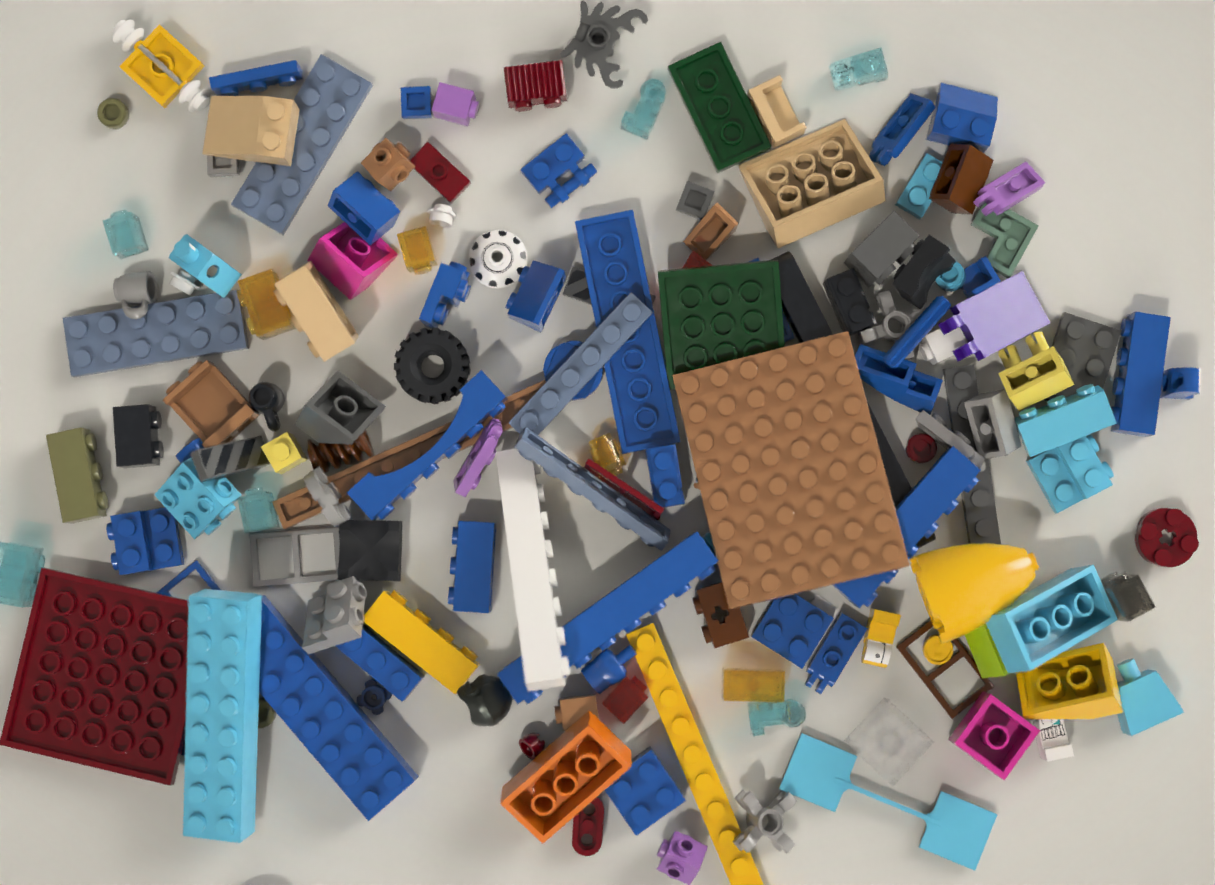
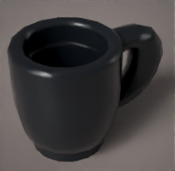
M260 382L250 390L249 403L258 413L264 414L268 428L272 432H277L281 426L277 412L283 407L285 401L284 394L277 385L269 382Z

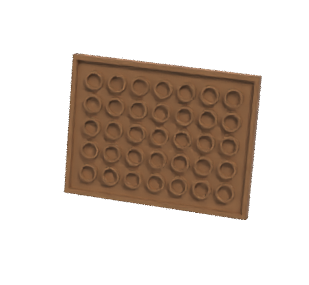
M848 331L672 375L729 610L910 566Z

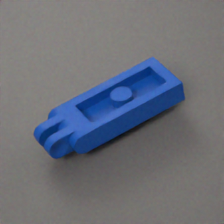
M910 93L873 141L872 151L869 153L871 161L885 166L892 157L897 158L936 108L933 102L927 98Z
M840 612L806 669V672L810 675L805 685L811 688L816 679H819L820 682L815 689L819 694L824 691L827 685L832 687L868 628Z

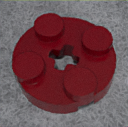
M1159 508L1146 513L1138 523L1140 525L1137 528V534H1135L1136 548L1145 561L1156 566H1179L1188 561L1193 552L1199 547L1197 530L1193 521L1179 509ZM1164 529L1167 533L1171 532L1173 535L1170 545L1161 543L1159 540L1163 536L1161 531Z

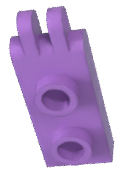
M1024 162L980 189L977 193L979 197L973 203L977 207L986 203L987 205L981 212L985 216L992 212L998 216L1039 191L1045 182L1027 162Z
M492 419L480 434L453 480L455 493L466 497L470 489L474 490L478 486L481 479L480 472L485 464L490 465L496 454L495 447L497 446V441L503 432L499 419Z

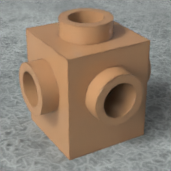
M387 138L375 145L371 153L361 162L371 176L389 191H392L400 182H403L416 167L408 158L411 155L408 149L400 142L395 145Z

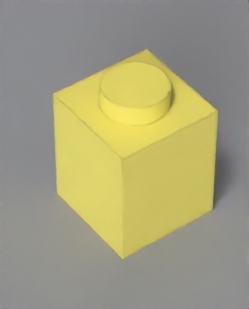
M285 432L261 446L275 473L284 474L308 460L294 434Z

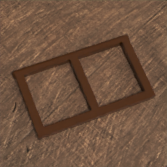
M930 620L896 646V648L950 718L953 719L975 702L983 691L987 692L993 689L994 685L988 678L981 677L976 662L957 638L952 640V643L959 651L948 662L939 666L928 676L925 675L905 648L933 627ZM964 657L985 685L952 709L931 681Z

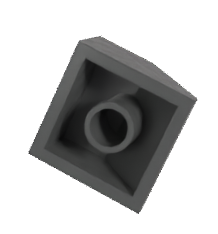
M337 371L305 404L295 426L318 443L352 445L384 411L386 406L340 371Z

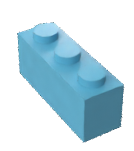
M1093 384L1078 388L1076 394L1065 398L1064 395L1054 397L1047 402L1048 405L1041 408L1030 407L1019 412L1018 417L1014 418L1024 448L1030 457L1117 424L1105 391L1099 385L1094 386Z

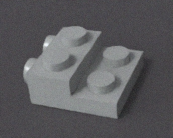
M354 576L328 584L325 595L308 600L302 648L308 654L361 638L362 624L364 623V603L367 593L364 585L358 582Z

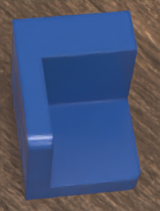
M986 256L964 269L966 280L961 289L966 298L969 299L1001 281Z

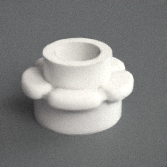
M435 204L434 209L431 208L427 211L430 214L429 223L438 227H452L453 220L456 218V214L452 212V207L444 204Z

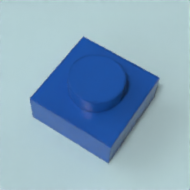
M430 86L401 87V113L403 119L432 118Z

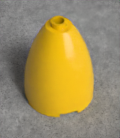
M990 543L949 546L913 556L909 560L911 569L916 575L918 589L934 629H938V637L941 644L974 631L986 624L992 615L1012 605L1035 579V571L1039 570L1033 552L1027 554L1024 548Z

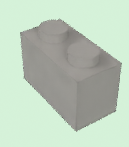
M1005 389L981 393L964 402L977 452L984 459L1007 456L1021 447L1011 404Z

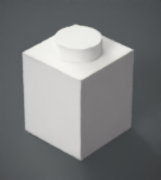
M960 327L943 335L941 329L927 334L921 340L922 344L919 345L923 358L926 361L930 360L933 366L955 356L952 351L968 342Z

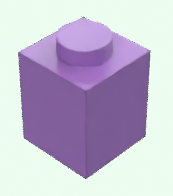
M439 82L432 107L434 117L469 126L470 119L476 118L479 108V102L476 101L474 91Z

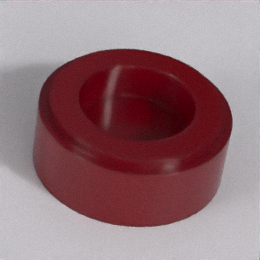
M916 434L906 444V454L915 463L929 462L935 457L937 452V444L928 434Z

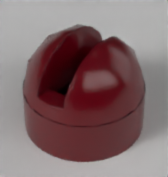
M539 733L527 734L519 740L522 752L531 760L537 757L545 748V740L540 742L538 739Z

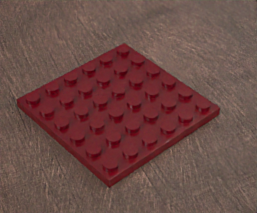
M41 568L1 734L0 745L169 786L174 785L186 731L189 600L49 568Z

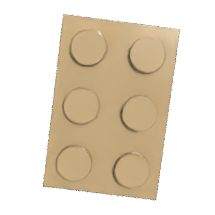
M312 261L297 268L274 284L277 288L274 291L276 298L283 307L288 305L293 313V316L290 318L299 332L304 331L310 339L307 345L316 358L320 356L325 362L356 342L359 335Z

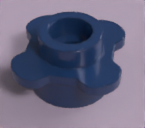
M371 679L366 681L365 689L361 695L357 696L356 701L360 707L364 706L371 710L372 714L379 715L384 711L383 706L392 697V693L386 688L377 685L376 680ZM373 694L377 696L376 700L371 698Z

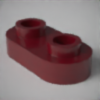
M598 796L590 802V804L595 806V811L592 814H587L582 809L573 818L572 846L582 856L596 854L602 845L604 804ZM584 834H590L593 837V841L590 844L582 842L581 838Z

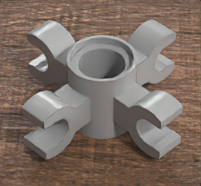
M890 290L878 293L875 298L884 318L880 325L861 331L858 334L862 345L880 338L893 341L895 344L926 308L906 315L901 311H896ZM890 319H896L901 323L902 330L900 333H892L889 330L888 321ZM913 350L905 358V360L912 359V357H915Z
M742 790L734 798L748 813L746 817L748 828L733 840V843L740 851L744 849L746 853L750 852L762 836H767L774 847L780 852L783 850L785 853H788L795 846L791 838L782 831L784 824L782 815L797 802L790 792L785 794L783 791H780L767 808L762 807L750 791L746 793ZM767 815L768 823L763 828L761 824L762 818Z

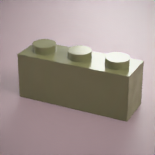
M80 427L46 435L62 522L72 524L107 516L105 509H108L109 503L106 493L101 489L100 480L103 479V472L100 463L96 462L94 451L97 450V441L94 434L90 433V429Z

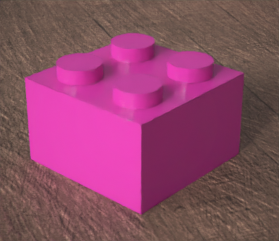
M983 691L948 740L993 774L1005 780L1040 730L996 697Z

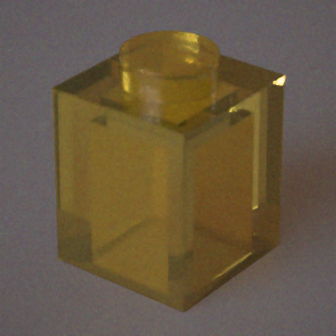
M426 226L397 234L405 266L409 273L415 272V275L425 274L432 271V266L438 265Z

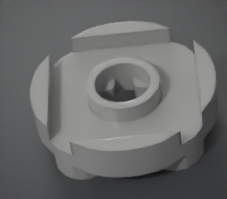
M320 467L304 476V482L315 501L319 502L323 508L321 509L322 513L334 527L352 518L344 503L339 504L338 499L342 497L333 482L327 485V482H329L328 478Z

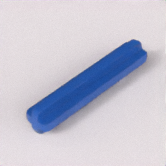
M937 296L883 356V361L889 367L897 368L951 308V303L945 297Z

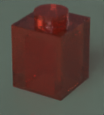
M626 675L602 700V704L625 724L647 700L648 695L644 691L648 687L635 675L632 679Z

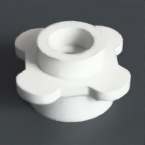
M180 270L178 275L172 271L170 272L173 278L169 284L188 295H191L194 289H200V287L194 284L196 278L182 270Z

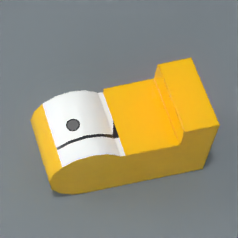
M870 608L866 626L868 629L863 640L862 663L882 668L887 667L901 615Z

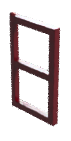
M588 458L583 467L656 520L660 519L664 508Z

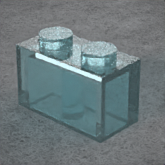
M0 542V604L21 608L32 607L37 588L38 574L45 565L44 548L12 542Z

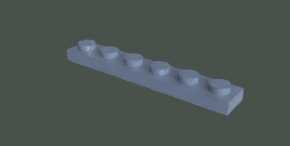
M631 292L508 423L519 434L527 427L539 435L643 325L653 312Z
M527 427L519 435L515 448L518 449L522 457L529 461H535L543 467V470L549 476L562 480L573 493L586 497L597 510L610 514L621 527L634 531L648 546H655L662 551L669 543L671 530Z

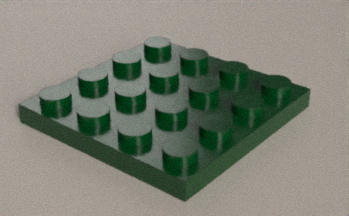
M778 259L658 271L666 369L670 390H676L672 375L785 347Z

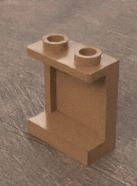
M208 360L204 362L199 361L193 365L188 371L189 376L182 382L177 381L172 384L166 391L167 396L163 399L164 403L172 407L202 440V445L205 448L231 442L260 416L215 364Z

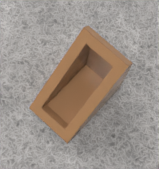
M716 203L683 242L705 262L736 231L738 222L721 205Z

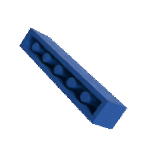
M954 446L949 447L895 508L908 560L918 551L919 547L916 546L918 541L923 536L929 538L939 525L936 521L943 513L948 516L959 504L956 498L964 490L968 493L979 481L976 475L981 470ZM899 570L832 586L856 607L860 608L863 604L868 607L879 595L876 589L884 581L888 584L897 575Z

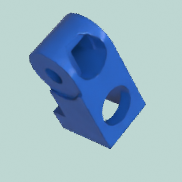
M1183 367L1164 370L1160 398L1192 399L1194 395L1200 394L1201 369Z

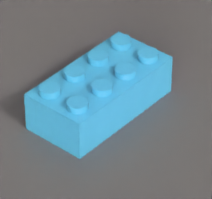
M1093 564L1070 568L1021 595L1012 605L992 615L986 625L1007 672L1013 673L1033 670L1118 619Z

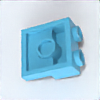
M1091 435L1050 449L1026 461L1054 513H1059L1113 485L1110 480L1114 477L1112 469L1107 462H1100L1095 453L1099 451V446Z

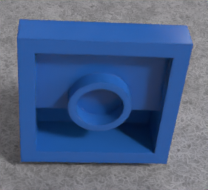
M450 261L449 265L440 264L419 317L425 327L433 329V327L438 328L439 324L443 326L449 313L446 305L449 304L458 308L461 301L466 302L471 286L468 285L470 273L466 271L467 267Z
M166 507L110 516L111 523H107L106 530L109 540H114L116 552L111 553V563L114 570H119V575L185 565L178 521Z

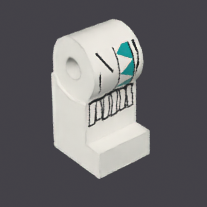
M1033 719V726L1040 730L1036 736V741L1041 759L1048 762L1074 756L1072 745L1068 741L1064 719Z

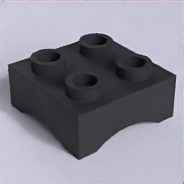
M928 235L925 240L921 239L915 245L910 261L907 265L902 264L893 277L895 281L892 284L902 298L918 309H922L927 302L929 289L936 278L950 271L956 262L948 253L950 251L949 247L931 235Z
M347 520L339 525L338 580L354 576L356 580L401 581L402 521Z

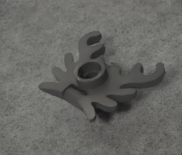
M583 0L580 3L581 18L575 38L562 50L560 55L561 57H567L576 50V68L581 66L582 59L585 58L589 76H595L593 64H596L599 67L604 84L611 89L620 88L623 86V81L621 79L612 81L609 77L612 72L619 71L620 65L609 63L606 61V58L613 56L614 45L620 39L617 29L623 28L630 33H634L635 27L631 25V20L637 17L641 19L643 24H646L648 22L647 15L642 10L633 9L617 18H611L621 9L617 5L600 15L604 8V3L600 2L589 16L587 4Z

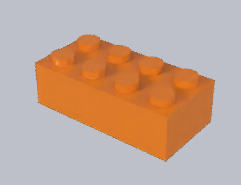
M588 710L502 787L500 804L543 844L632 767L631 750Z

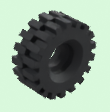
M435 327L433 329L422 328L418 333L412 332L409 334V338L406 341L403 339L400 343V350H396L394 356L396 357V363H394L396 379L407 394L420 402L439 404V402L443 401L448 402L453 396L457 397L461 393L459 390L468 383L467 378L470 375L471 369L467 350L457 337L446 330L442 331ZM430 355H437L444 362L442 374L435 378L425 376L421 369L423 360Z

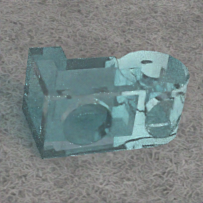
M882 47L841 59L829 65L835 90L848 89L874 81L877 83L887 80L888 77Z
M649 79L642 84L640 100L634 114L625 112L621 120V129L648 140L665 100L666 90L661 81Z
M793 699L747 704L752 736L765 735L764 726L784 724L795 728L800 726L806 718L805 708L801 703Z

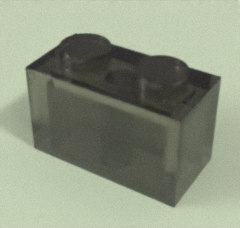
M1113 572L1101 579L1118 620L1129 622L1156 607L1138 574H1127L1126 572L1118 574V572Z

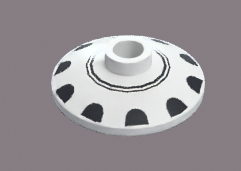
M491 230L480 235L472 244L469 252V266L474 277L483 285L491 288H505L519 280L523 268L527 266V252L522 241L513 233L505 230ZM500 252L503 255L500 262L492 260L494 253Z

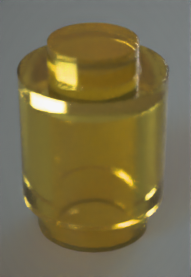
M610 433L588 442L591 448L588 451L595 463L615 476L624 473L622 467L627 465L616 439H612Z

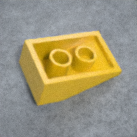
M1104 642L1062 652L1031 671L1016 672L1024 719H1095L1123 713L1113 659Z

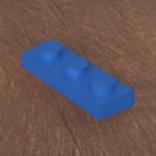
M292 60L209 77L211 89L217 96H238V92L250 90V92H262L268 89L267 86L277 84L281 87L292 86L296 84L297 80L303 79V74L298 62Z

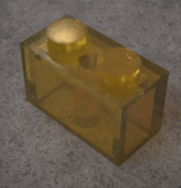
M272 269L238 280L240 290L236 291L241 306H246L250 315L249 318H246V322L251 334H256L262 340L296 329L290 318L292 315L288 305L283 307L274 294V291L277 289L274 284L279 278Z
M722 668L721 698L723 701L784 702L785 671L782 669Z

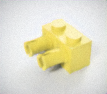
M1043 332L1033 333L1038 342L1037 344L1031 334L1025 339L1033 356L1024 361H1021L1017 348L1014 345L1006 347L1010 357L1006 354L1004 348L998 352V356L1001 358L1006 369L998 374L1008 397L1019 411L1075 385L1063 359L1054 346L1049 348Z

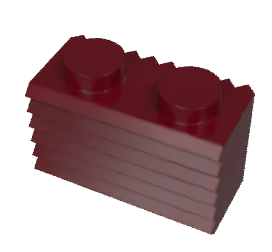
M562 60L504 67L509 108H515V111L524 112L531 110L532 105L544 104L545 108H556L562 105L561 102L567 101Z

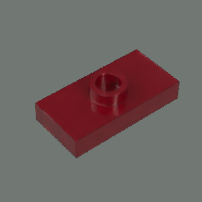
M429 142L410 159L416 166L414 170L450 204L471 184V181Z

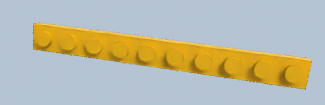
M654 623L627 633L628 641L637 653L635 658L730 884L764 885L751 853H746L744 849L740 851L733 843V840L741 833L740 827Z

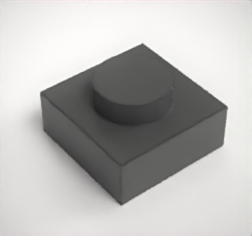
M687 181L676 211L702 220L708 211L715 191Z

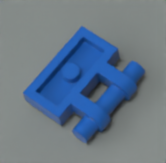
M567 133L520 169L521 173L538 194L547 188L553 192L544 199L551 209L559 202L563 204L569 199V194L579 186L584 187L590 182L589 178L597 173V170L591 163L582 170L578 167L577 164L585 159V156ZM569 171L573 177L560 186L557 180Z

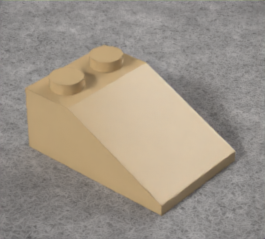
M211 96L202 154L291 166L300 109L292 99L270 96Z

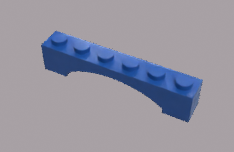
M482 370L459 390L463 397L457 414L444 435L429 451L411 464L394 472L375 476L369 472L347 492L371 520H376L378 517L381 520L385 519L395 509L392 504L400 497L403 500L408 498L417 489L414 485L422 477L426 480L430 478L440 468L437 465L438 462L445 456L448 459L453 457L462 448L459 444L467 436L470 439L475 437L484 428L481 424L489 416L494 419L506 408L504 402L508 399Z

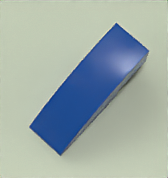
M862 344L859 345L855 359L860 378L864 382L900 404L918 412L924 410L931 415L943 380L915 371L917 363L905 359L897 368H891L883 361L885 352Z

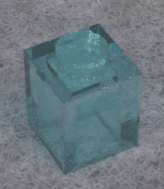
M121 210L110 215L111 218L103 220L112 253L116 257L123 259L149 250L139 217L134 213Z
M263 487L249 489L245 491L246 496L238 499L245 533H255L280 527L278 516L272 503L274 501L272 492H263Z

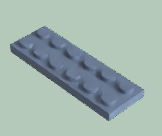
M321 54L294 98V102L300 111L291 166L256 162L231 205L284 236L372 89V83Z
M238 289L229 291L225 298L217 293L148 304L146 315L137 320L127 317L123 312V308L63 318L70 374L72 377L249 349L241 293Z

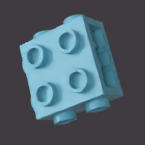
M191 457L184 461L154 494L194 539L204 532L209 536L222 524L219 519L224 520L236 510L234 503L242 496L225 476L201 482Z

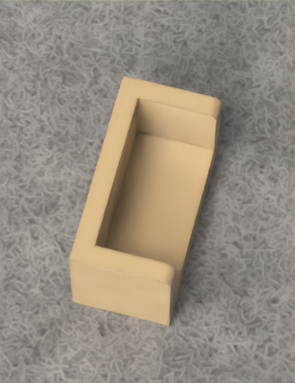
M780 75L750 89L747 94L772 149L803 135L807 128L804 122L799 123L781 87L783 80Z

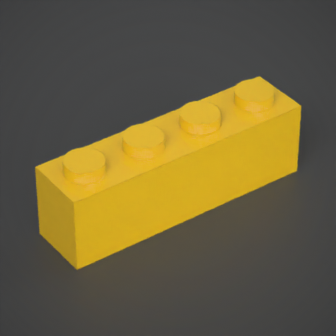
M395 590L392 593L383 591L364 615V623L456 695L458 688L464 686L480 664L476 661L478 656L466 646L460 649L452 642L454 636L444 628L440 627L439 630H436L429 624L431 618L417 608L414 612L405 604L408 600Z

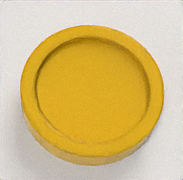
M939 634L928 637L922 648L924 657L935 665L948 662L953 655L951 641L941 644L938 637Z

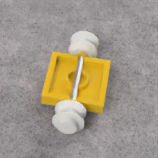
M134 20L119 21L112 30L113 42L119 43L122 41V50L124 52L134 50L119 67L164 109L179 94L178 101L180 103H189L188 111H202L210 102V90H200L201 82L199 80H191L205 66L160 24L143 41L144 30L142 28L135 30Z

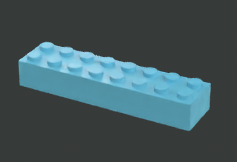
M203 589L189 595L183 836L241 843L255 832L262 594Z

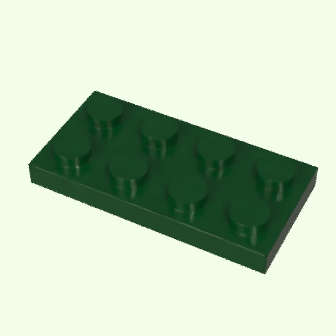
M721 42L667 67L717 174L771 149L770 142Z

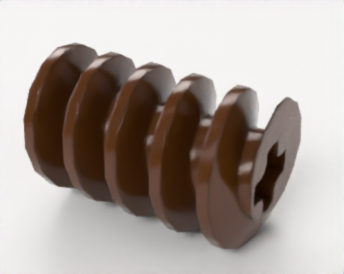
M366 430L352 445L330 443L315 445L311 439L307 440V451L313 469L320 467L324 473L329 472L330 463L335 469H339L341 467V459L346 465L352 464V455L358 461H362L363 451L369 457L374 456L373 447Z

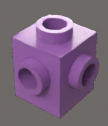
M675 830L670 840L664 839L659 847L657 856L661 859L657 870L665 873L670 878L690 885L701 868L708 846Z

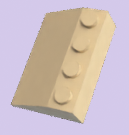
M846 119L738 165L761 219L777 248H781L885 202L884 180Z

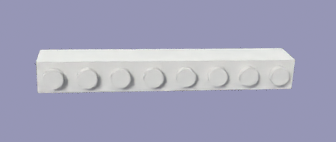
M518 449L496 452V461L525 683L528 691L566 686L564 676L570 675L567 656L561 657L560 646L566 645L563 626L557 627L556 616H561L559 597L553 598L552 587L557 586L555 568L549 569L548 558H553L551 539L545 540L544 530L549 529L547 511L541 512L540 502L545 501L543 483L537 484L536 478L537 474H542L541 466L533 460L529 461L522 457Z

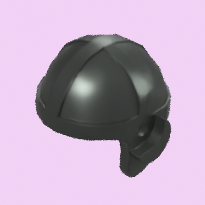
M486 674L479 675L471 683L467 681L457 691L459 698L468 706L472 723L480 727H491L499 724L510 711L513 700L512 695L500 678L487 676Z

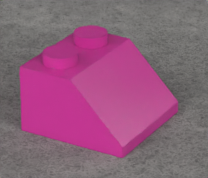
M343 222L320 237L307 261H312L316 269L351 300L366 290L393 262L398 253L381 238L370 246L351 227Z

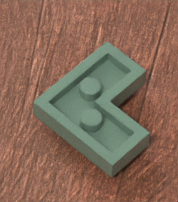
M985 203L980 206L971 225L996 239L987 258L995 272L1010 278L1039 225L1010 209L998 216L994 212L985 216L981 212L987 205Z

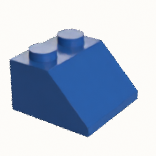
M940 83L935 101L936 108L932 113L926 140L948 146L950 144L972 145L984 153L991 144L997 120L998 97Z
M533 260L530 267L525 266L518 280V282L522 283L517 294L512 292L505 308L509 309L507 314L510 319L541 333L566 282L565 270Z

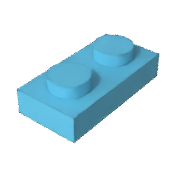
M926 153L895 205L921 220L932 202L929 196L943 162Z

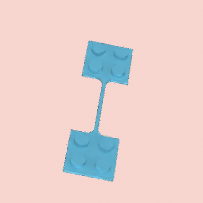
M801 733L780 784V790L790 792L794 796L833 812L836 811L844 791L852 789L922 818L926 823V829L919 848L974 871L976 870L998 814L943 791H940L934 809L930 813L923 814L852 784L850 774L857 756Z

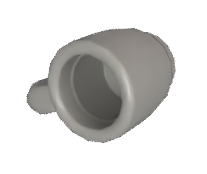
M151 271L128 273L114 280V295L117 301H122L125 315L135 320L144 317L148 311V304L154 303L157 297V283ZM128 304H141V306L138 308H131L128 306Z

